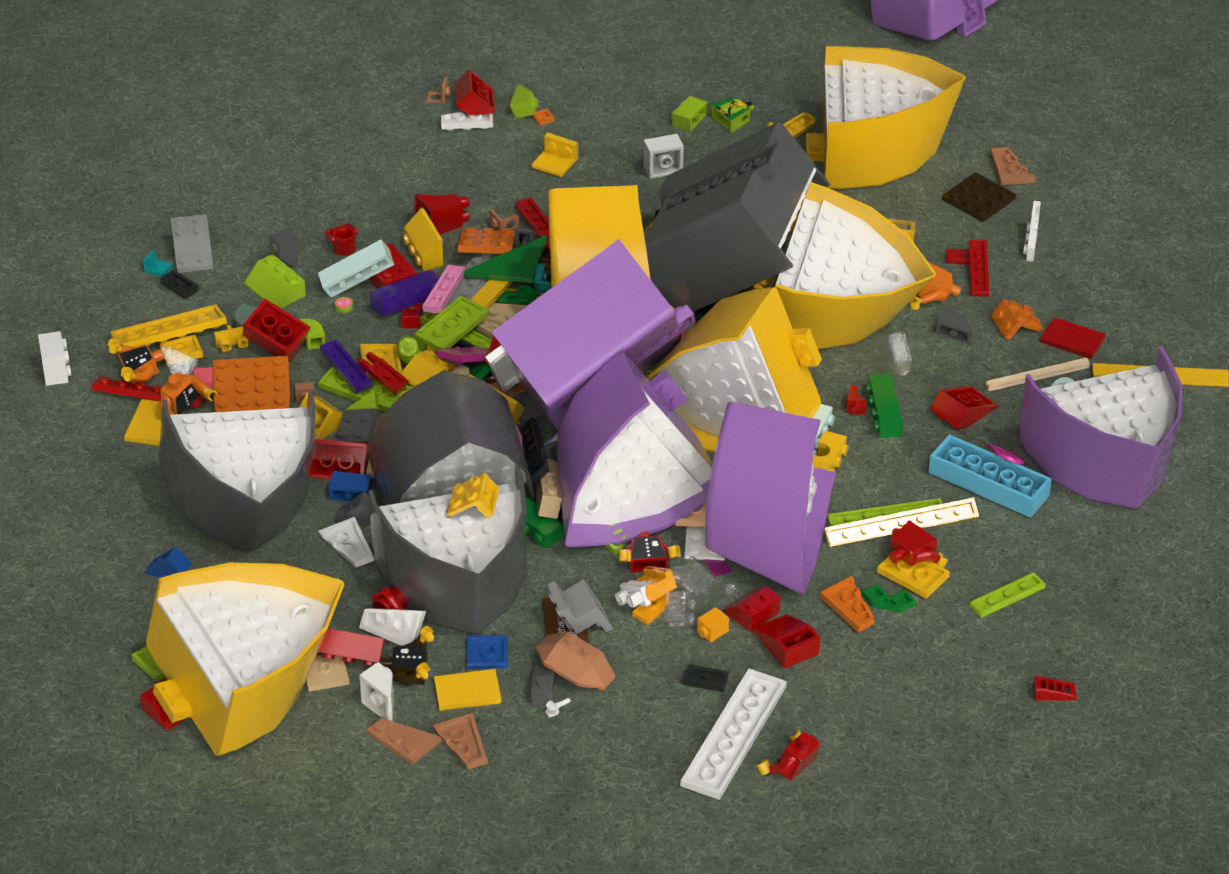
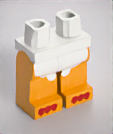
M648 566L643 569L644 575L640 578L620 584L621 591L615 594L618 605L623 606L628 603L630 607L638 605L648 606L651 604L650 600L654 601L677 588L671 569Z

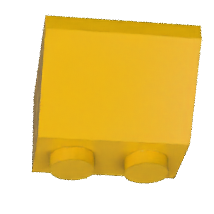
M425 350L414 355L401 375L409 381L410 385L415 387L441 371L452 372L455 369V365L447 359L438 358L433 351Z
M308 393L299 408L307 407ZM313 395L316 406L315 439L322 440L339 428L343 412L321 397Z

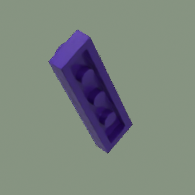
M337 339L320 345V352L355 393L373 387L372 380Z

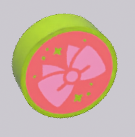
M348 297L338 298L335 301L336 311L340 313L352 311L353 300Z

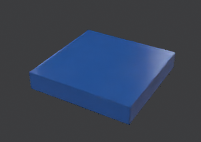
M508 635L467 636V669L508 668Z

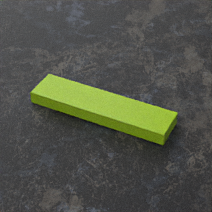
M1033 572L970 601L969 606L982 618L1046 588V584Z

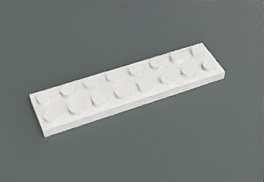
M748 669L682 777L681 787L720 800L786 689L787 681Z

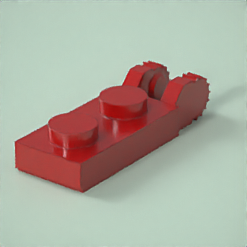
M368 352L366 358L373 365L364 359L358 361L359 366L365 372H368L395 396L408 385L409 381L372 352Z

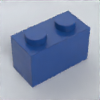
M333 471L328 486L329 500L349 502L363 492L369 495V491L373 489L372 475Z

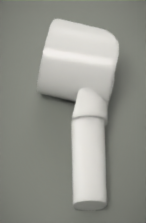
M566 698L557 703L553 701L547 702L545 712L548 717L558 715V708L570 703V699Z

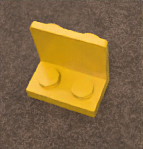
M547 132L544 136V151L532 163V168L563 177L578 160V142Z
M486 473L473 476L470 480L456 484L452 489L447 514L451 517L475 505L477 510L486 518L493 516L499 487Z

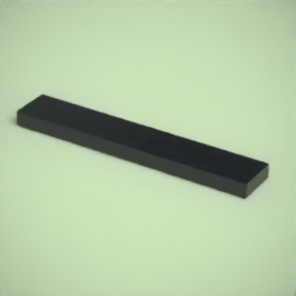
M532 417L519 431L522 435V445L530 478L536 484L549 472V467L538 423Z

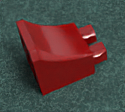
M415 194L414 215L424 208L439 235L463 227V222L469 221L470 215L463 208L470 206V200L466 196L457 197L456 194Z

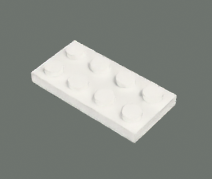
M687 527L685 559L724 560L723 556L706 548L705 527Z

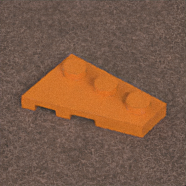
M850 576L821 591L820 598L859 633L874 625L875 618L867 603L863 601L861 592L854 583L853 576Z

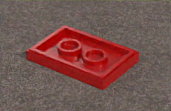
M1054 317L1040 338V343L1093 359L1105 340L1106 334Z

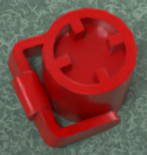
M346 223L325 231V237L333 243V250L337 255L349 256L356 251V235L358 230L352 224Z
M395 586L384 588L371 597L373 599V609L404 610L408 606L406 597Z

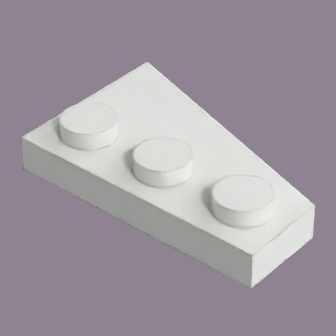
M463 112L441 115L442 129L446 130L488 129L493 127L492 114L468 115Z
M1040 201L1033 202L1031 222L1027 223L1026 232L1029 233H1026L1025 243L1027 244H1024L1023 254L1027 255L1026 261L1034 260Z
M355 517L318 531L319 536L355 568L374 561L371 550Z
M367 608L364 610L359 628L402 646L412 642L419 636L426 611Z

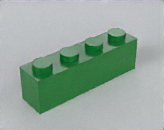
M892 374L869 375V383L865 384L866 394H870L868 395V404L873 407L871 408V418L875 419L874 431L878 432L879 438L902 437L903 421Z
M525 496L526 534L533 539L534 543L547 548L563 538V524L555 518L538 516L537 504Z

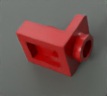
M850 385L846 413L865 415L866 400L860 399L861 394H857L858 386Z

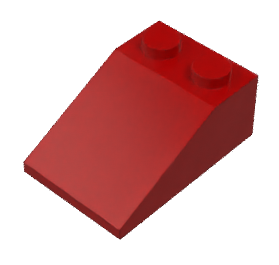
M965 386L939 390L931 410L936 413L937 417L949 422L952 428L959 430L968 428L998 408L999 405L974 387Z

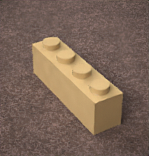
M547 459L549 472L535 484L538 516L557 519L562 502L557 462Z

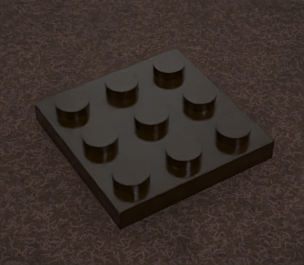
M975 172L943 194L942 200L984 222L1014 201L1017 194Z

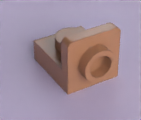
M314 382L295 384L296 403H302L309 391H313V395H315Z

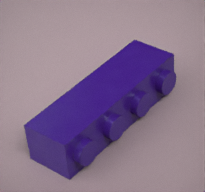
M427 270L369 292L371 309L385 316L422 302L428 298L441 276L431 270Z

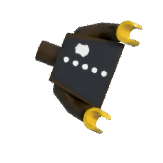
M429 626L423 627L420 631L421 636H418L412 642L402 646H395L392 658H380V664L391 670L393 681H397L406 687L413 684L425 685V679L429 675L427 672L431 670L427 665L428 655L425 641L432 642L434 640L433 630Z

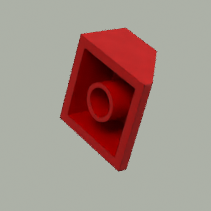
M767 586L753 589L723 609V612L747 630L753 632L752 628L766 623L780 613L781 596Z

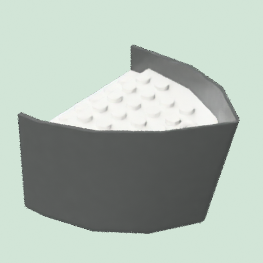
M441 371L404 392L379 419L370 446V464L381 506L452 494V489L456 484L470 480L473 476H478L482 473H486L497 486L515 483V465L518 464L523 475L527 498L534 502V490L507 399L483 380Z
M309 391L307 407L178 415L169 414L167 399H163L159 462L161 474L175 507L205 535L248 553L287 530L307 497L315 440L316 406L313 391Z
M519 464L515 465V483L498 486L499 492L494 515L486 518L479 512L475 505L450 517L447 511L451 494L379 507L373 490L369 491L372 553L376 568L388 588L395 586L404 594L408 602V609L426 611L424 619L429 623L477 634L511 607L527 575L526 501L524 480Z

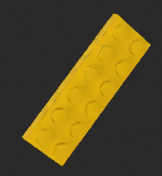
M214 304L110 331L111 339H117L120 342L119 346L138 347L144 344L150 346L151 343L166 342L170 338L185 337L193 332L201 333L205 329L220 328L222 325L227 324V319L220 308Z

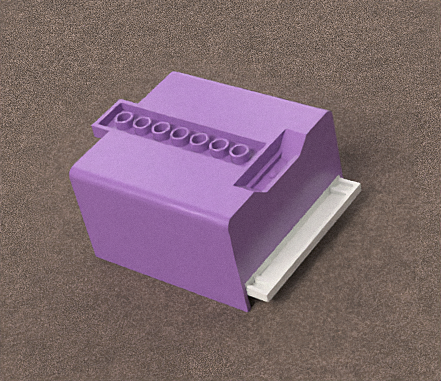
M618 239L492 331L501 346L488 354L486 359L501 390L505 393L520 382L558 432L574 395L609 360L623 351L636 367L644 373L666 357L680 342V333L695 323L694 313L688 305L684 307L679 306L673 310L620 239Z

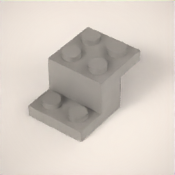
M207 214L171 218L177 272L213 269Z
M584 579L565 591H562L555 581L548 584L551 591L548 595L552 602L557 604L555 610L560 618L565 617L563 620L569 629L573 628L577 634L594 624L598 628L602 626L605 632L613 629L601 602Z

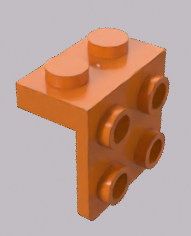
M1002 299L991 314L992 319L1006 339H1012L1021 326L1038 332L1043 330L1040 324L1041 321L1033 314V309L1028 305H1020L1013 300L1007 301Z

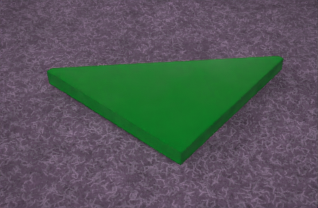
M547 236L538 238L464 271V277L533 283L537 265L542 259L547 244Z

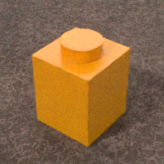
M716 607L697 618V632L701 638H706L709 642H713L729 631V617Z

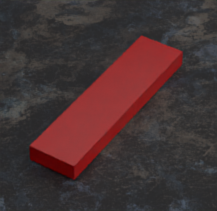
M969 240L971 296L989 297L987 240Z

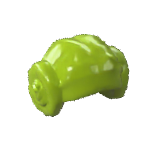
M402 336L397 343V354L403 362L408 364L415 354L426 350V344L414 339L412 336Z

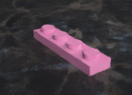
M448 265L424 302L423 312L436 314L444 309L464 277V266Z

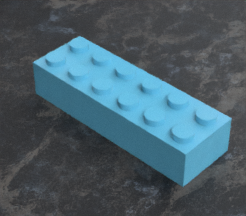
M950 434L930 455V474L1030 518L1050 496L1052 478L1003 459L992 452Z

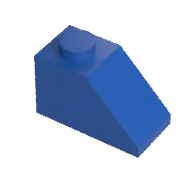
M174 547L154 558L144 573L162 578L188 571L192 562L177 547Z

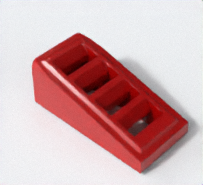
M422 302L402 309V329H420Z
M1034 676L1033 689L1035 700L1077 701L1075 683Z

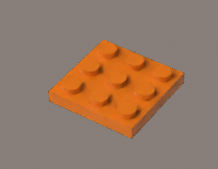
M468 227L462 229L458 243V252L504 254L513 250L515 231L507 228L501 229V231L494 230L493 228L476 230V228Z

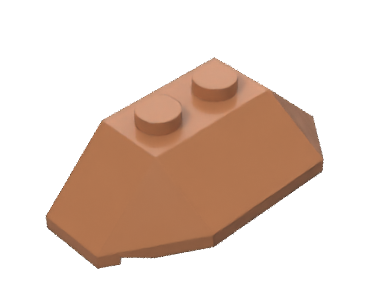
M570 632L547 635L536 646V651L545 667L577 686L605 690L616 677L602 651Z

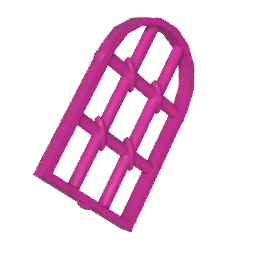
M987 443L986 447L997 456L1017 464H1024V460L1016 453Z

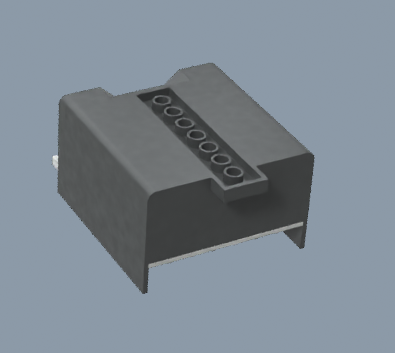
M781 122L768 126L667 175L659 190L661 209L652 226L643 230L650 279L674 309L679 306L684 307L688 305L691 311L694 312L793 268L794 265L781 250L782 244L786 240L787 233L791 229L792 222L796 218L795 216L801 207L800 205L806 196L810 183L813 182L824 187H828L830 183Z

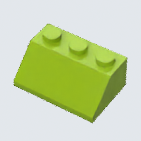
M274 254L257 261L244 282L263 300L267 299L280 308L306 296L305 280Z

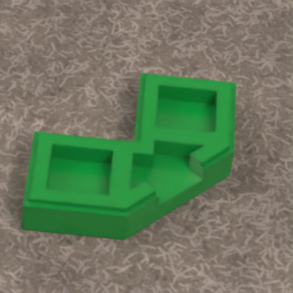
M524 283L514 293L505 290L494 303L529 305L539 296V291Z
M877 584L861 591L863 598L874 608L900 613L917 606V601L907 590L888 596L880 585Z

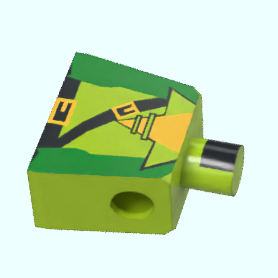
M733 97L713 103L711 105V117L729 132H733L750 121V112L754 110V105L751 101L743 103L738 98Z

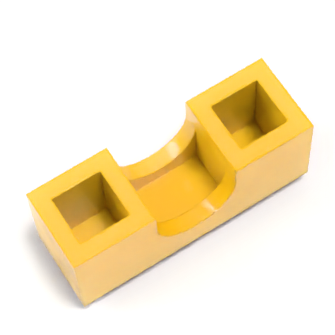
M825 430L818 442L819 456L813 455L812 463L814 467L835 472V468H839L841 465L842 456L847 455L849 445H846L847 436Z

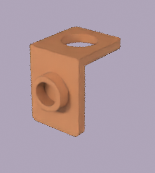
M448 77L444 78L442 92L429 91L426 102L445 104L447 96H450L451 87L448 86ZM439 95L441 96V98L438 100L431 99V96Z
M493 209L489 210V222L493 229L496 228L497 231H501V229L505 228L511 230L519 228V216L517 214L501 219ZM510 221H514V225L511 228L506 227Z

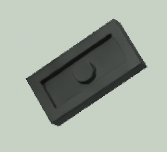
M175 270L160 278L162 285L184 299L199 291L196 283Z
M688 664L683 684L724 692L729 672Z

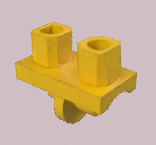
M228 324L226 325V330L214 332L215 346L217 349L220 348L222 352L230 351L232 349L231 345L236 344L240 348L248 347L249 339L242 335L243 326L231 328V325Z

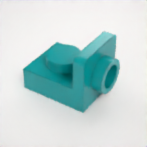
M153 250L143 259L144 271L147 274L163 277L173 268L172 263L156 259V251Z
M542 263L537 265L533 284L535 290L540 293H546L551 289V282H547L549 271L546 270L545 264Z

